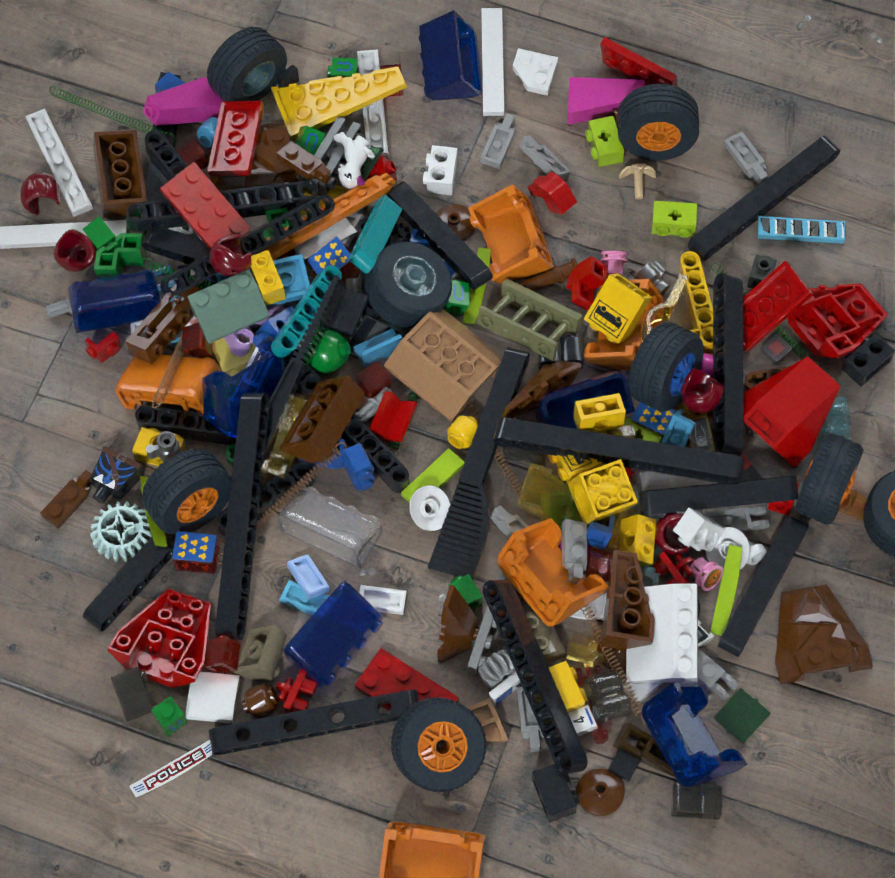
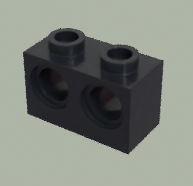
M875 333L871 338L867 337L859 345L858 349L845 355L842 370L862 387L892 361L895 350ZM871 350L877 351L879 354H874ZM855 364H861L863 367H858Z

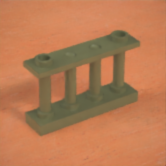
M509 279L502 283L501 300L492 310L482 305L479 307L477 324L552 361L556 357L558 339L566 331L576 335L580 331L582 320L581 314ZM508 304L519 308L511 319L500 315ZM527 313L538 317L530 328L519 324ZM546 322L557 327L548 338L537 333Z

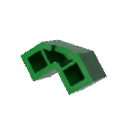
M121 233L114 238L115 241L106 248L103 246L97 251L94 271L99 284H121L123 266H143L142 260L146 258L147 250L141 245L144 239L143 233Z

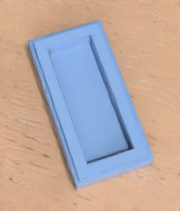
M308 554L287 562V568L308 600L329 592V585Z

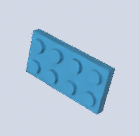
M302 254L274 260V265L284 287L286 299L266 307L299 300L310 286ZM219 273L216 274L218 283L232 277Z

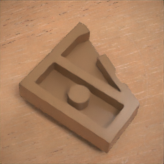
M491 698L467 707L481 722L486 735V741L501 743L508 741Z

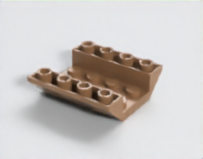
M442 309L435 313L429 311L399 342L384 364V368L452 423L466 408L468 400L491 376L493 378L496 376L503 357L445 309Z

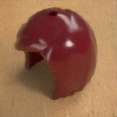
M39 172L29 175L23 181L20 190L21 202L30 213L39 215L37 210V200L39 197L50 198L57 205L60 204V190L53 176Z
M69 229L65 231L56 243L53 254L59 266L68 271L80 272L94 262L96 248L88 236L75 229Z
M241 234L220 238L213 244L210 251V263L219 274L235 276L250 269L252 265L251 253L248 252L246 255H242Z
M697 368L691 369L684 380V386L681 387L684 405L696 413H706L714 409L724 393L722 384Z
M677 512L666 513L656 523L655 543L667 554H683L689 550L688 546L678 540L680 536L677 533H672L684 514Z

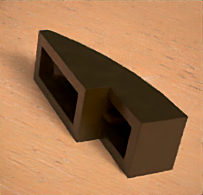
M631 723L623 725L613 744L615 748L622 749L639 758L642 763L680 780L684 778L693 758L655 734L649 735Z

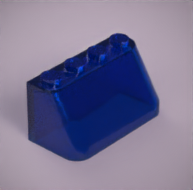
M454 10L420 25V57L423 63L422 75L424 77V93L426 97L433 101L474 98L481 95L482 81L477 36L473 27Z
M141 270L132 274L123 273L109 278L99 277L86 282L77 281L68 288L76 333L126 325L144 320L161 301L155 274L149 270Z
M611 371L547 393L541 398L535 413L536 421L542 424L577 429L574 420L575 401L620 393L626 411L625 415L635 412L627 378L619 371Z
M345 580L288 642L283 652L290 663L297 669L305 671L307 677L317 682L318 686L322 689L325 685H331L337 677L335 673L341 667L344 669L351 662V655L356 649L360 651L368 642L366 638L370 633H376L381 628L383 616Z

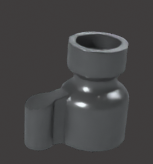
M654 261L652 264H646L635 276V279H650L661 296L671 286L666 280L660 279L666 269L657 261Z
M164 431L158 435L157 445H148L146 447L149 459L160 457L163 462L181 452L179 442L170 431Z

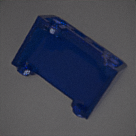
M271 336L261 341L258 345V352L263 358L231 377L225 372L215 371L202 378L204 418L229 437L236 438L242 394L267 393L269 398H271L287 367L285 357H277L272 352L271 345L274 339ZM295 392V395H294V397H293V399H292L291 404H292V403L295 401V399H296V392Z
M673 682L643 705L642 716L678 782L685 787H694L735 773L748 765L742 754L736 749H726L720 752L698 713L708 703V696L702 684Z

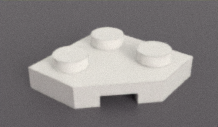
M518 48L513 63V71L523 81L527 91L548 96L558 64V57Z

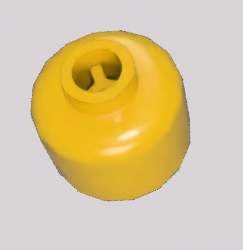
M458 416L447 429V438L450 444L458 449L469 448L476 433L478 421L472 416Z

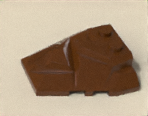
M284 120L260 126L251 175L210 176L211 182L219 191L299 182L297 172L277 159V152L290 142ZM211 152L205 154L207 166L209 165Z
M827 584L781 592L777 651L775 655V666L780 685L803 681L805 674L843 667H848L849 672L873 668L866 642Z

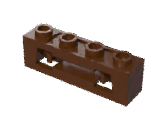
M176 283L170 290L174 291L176 289ZM194 286L179 294L178 299L174 298L173 304H171L170 300L175 295H165L125 341L131 355L152 364L194 316L187 296L200 291V288ZM146 327H147L149 330H146V331H145L146 336H145V337H141V336H140L141 333H142V332L146 329Z

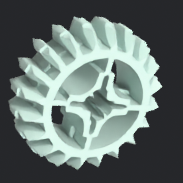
M117 501L114 508L108 504L107 511L100 509L101 517L95 516V524H91L93 532H91L90 536L94 540L92 542L94 547L98 548V553L101 555L105 553L106 559L109 560L113 556L114 561L118 562L120 557H122L123 561L127 562V557L131 556L133 558L136 555L135 553L139 552L148 540L152 538L146 517L148 515H146L143 508L139 510L136 504L130 507L127 501L124 506H121L120 502ZM124 518L131 519L137 523L134 524L133 522H126ZM121 525L123 526L124 532L122 533V538L119 532L121 531ZM106 540L117 541L120 545L111 544Z

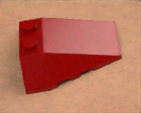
M861 283L837 284L836 287L819 285L818 288H809L814 295L787 319L788 325L815 356L838 358L853 352L888 316V313Z

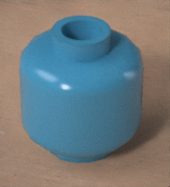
M209 117L197 130L198 141L206 148L212 149L218 118Z

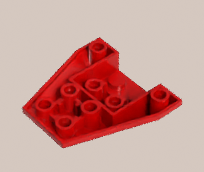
M807 356L745 391L743 394V421L796 468L812 451L841 386Z
M167 589L118 630L108 647V652L133 675L170 688L193 683L205 664L211 603L172 589Z

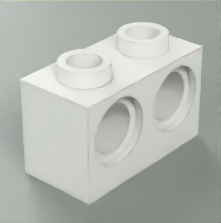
M432 145L431 154L427 153L426 166H429L428 172L424 171L423 184H427V193L453 194L458 160L457 148Z
M688 508L673 531L680 536L678 540L684 545L692 546L698 551L704 549L711 552L726 529L712 518Z

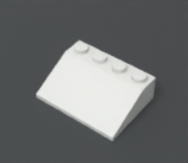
M666 584L644 587L649 597L651 614L653 613L655 620L653 644L626 649V678H628L626 682L698 683L697 584Z

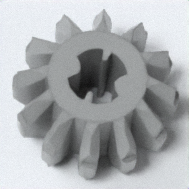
M499 650L497 653H493L492 656L487 657V660L482 663L478 672L482 678L481 680L491 689L515 672V668L507 650Z

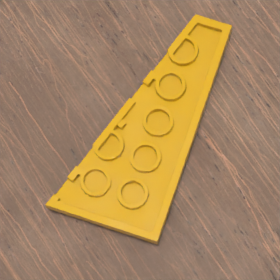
M399 67L374 70L370 74L361 75L356 73L352 74L351 77L342 78V76L312 80L308 84L297 85L294 83L289 84V87L279 88L276 86L271 87L289 135L292 140H295L300 127L307 125L311 128L319 129L334 122L338 116H347L407 88V85Z

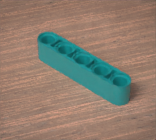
M387 195L382 196L375 204L348 258L350 262L365 274L375 266L377 256L383 250L402 211V208Z
M327 266L314 278L272 342L271 349L277 357H286L297 348L300 340L302 341V336L306 335V329L309 330L308 325L312 324L311 319L315 318L313 315L317 313V308L320 307L319 304L323 301L322 298L325 296V292L328 290L334 275H338L340 279L342 278L341 271L337 267ZM293 325L297 326L299 331L295 330ZM282 341L287 344L288 348L282 344Z

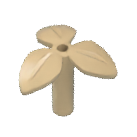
M640 163L626 166L619 174V179L630 174L634 175L635 199H643V173L656 178V171L652 167L647 166V164Z

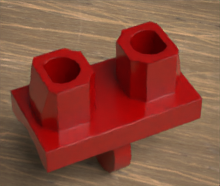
M663 551L659 555L661 559L653 566L658 576L663 578L671 572L674 578L666 584H691L683 571L688 576L692 575L694 572L690 566L694 560L691 557L684 559L681 554H678L675 557L678 561L677 564L670 554L667 555Z
M300 669L292 687L293 679L287 677L285 683H277L275 688L280 692L278 699L284 701L288 695L283 709H285L284 714L308 709L309 702L299 697L302 692L313 696L318 684L313 679L307 677L306 671Z

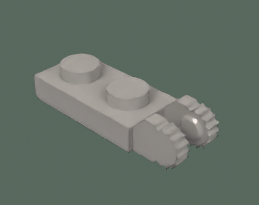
M763 506L704 513V515L712 518L722 527H733L741 532L765 529L770 526L769 520L751 522V517L762 516L767 513L766 507Z
M698 648V682L709 691H713L721 699L726 700L729 694L717 682L721 680L734 690L739 686L738 683Z

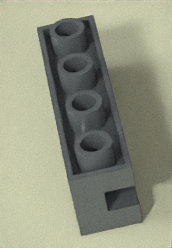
M338 116L314 156L326 164V167L331 171V180L324 184L317 178L308 180L302 176V181L314 182L318 188V195H327L329 190L334 189L337 177L339 176L338 168H341L340 164L345 165L347 162L344 146L342 143L334 140V135L343 132L352 140H355L358 135L363 137L361 124L353 122L350 127H347L346 119Z

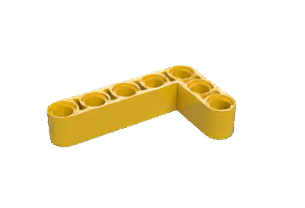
M687 251L680 258L679 275L694 328L690 331L698 334L704 345V353L713 354V342L705 341L706 339L713 341L712 302L700 258L695 252Z

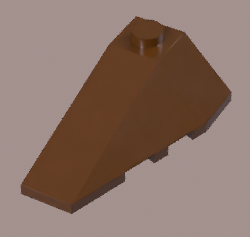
M557 361L550 365L545 364L506 406L501 418L514 419L568 394L582 365L576 362Z
M613 550L602 624L601 646L626 650L653 644L655 620L653 613L651 614L648 603L649 597L643 585V575L637 553Z
M453 585L449 586L442 610V628L439 640L443 642V645H439L437 652L438 662L441 663L472 648L473 641H476L480 630L478 618Z

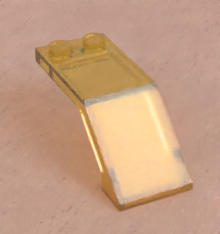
M530 463L517 505L540 522L552 518L561 531L562 522L565 519L582 522L569 486L552 475L553 469ZM629 508L626 511L613 515L615 516L613 532L606 549L612 551L619 550L621 519L637 515L638 510ZM609 517L596 521L595 523L605 526Z

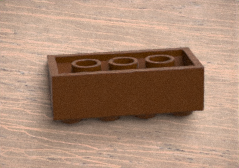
M137 130L94 132L93 150L103 218L125 217L127 208L130 205L147 202Z
M349 375L317 382L279 449L309 463L328 460L336 443L341 439V434L345 427L350 423L354 411L360 406V401L365 393Z

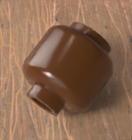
M261 683L245 691V700L242 701V706L247 714L251 713L253 717L260 718L274 712L279 699L273 686Z

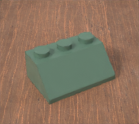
M249 269L187 296L191 310L208 344L270 317L260 290Z

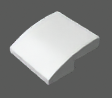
M200 672L196 681L190 683L185 718L232 724L236 710L240 675Z

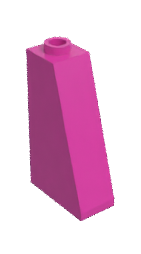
M203 77L147 96L142 113L155 126L203 122L209 117L218 118L221 102L225 101L209 86L208 80Z
M569 77L567 124L611 116V111L614 109L618 111L620 103L629 93L645 86V80Z

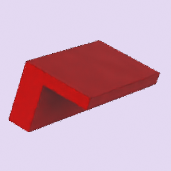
M385 391L369 429L380 441L402 442L417 403L415 401H401L393 392Z

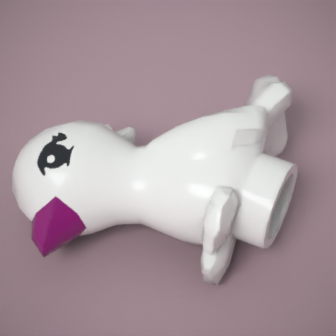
M343 132L334 135V140L342 143L344 146L347 161L345 165L340 164L341 168H338L340 183L348 189L366 184L361 176L360 169L367 157L375 158L372 150L369 149L372 145L359 135L355 140L347 137Z

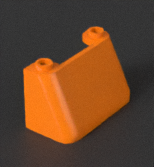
M512 184L468 208L471 214L469 216L470 223L474 228L477 227L482 231L487 248L491 249L490 257L493 263L489 265V269L493 275L491 279L493 282L501 284L506 279L513 281L543 273L553 268L554 263L533 205L529 198L515 185Z
M650 279L629 280L653 298L628 340L615 344L606 338L607 335L599 331L597 342H589L584 348V358L589 364L630 372L634 357L643 342L641 332L644 321L647 334H649L652 329L661 324L664 313V300Z
M161 354L152 364L133 357L115 388V394L125 409L135 410L137 404L143 406L144 401L153 402L172 355ZM182 357L163 403L182 405L183 409L189 411V408H194L198 411L197 413L210 414L221 374L219 365L214 359L204 357L203 359Z
M552 518L513 532L497 558L498 566L504 575L511 581L543 623L549 627L560 624L602 596L609 587L596 574H591L586 579L582 578L577 584L568 582V569H565L564 565H562V551L558 547L562 540V531Z
M391 821L385 828L379 878H479L486 836L475 832Z

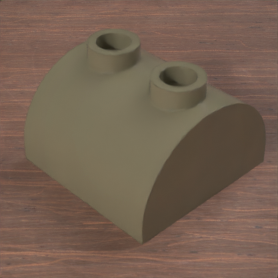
M534 611L527 613V619L546 663L567 656L555 626L549 627L544 624Z
M275 625L248 630L233 672L258 682L274 680L280 672V668L277 667L279 658H283L287 652V646L284 645L287 634Z

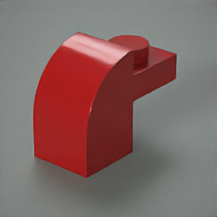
M550 172L546 176L537 177L533 184L528 187L531 195L543 198L549 211L563 215L577 203L569 186L554 172Z
M590 256L573 269L566 284V288L572 291L571 301L586 311L590 309L594 301V290L604 285L607 280V265Z

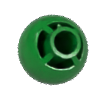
M327 329L309 365L314 370L326 374L340 370L348 360L351 351L349 343L339 332Z

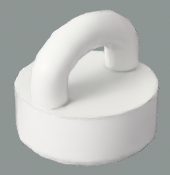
M749 542L751 551L747 564L756 565L763 561L767 551L762 544L754 545Z

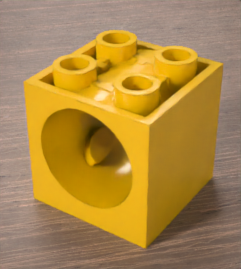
M621 459L581 473L567 483L582 522L587 523V525L591 521L596 522L610 517V515L626 511L638 503Z

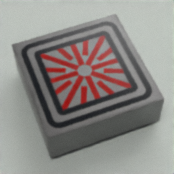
M776 334L761 347L760 351L777 365L792 352V347Z

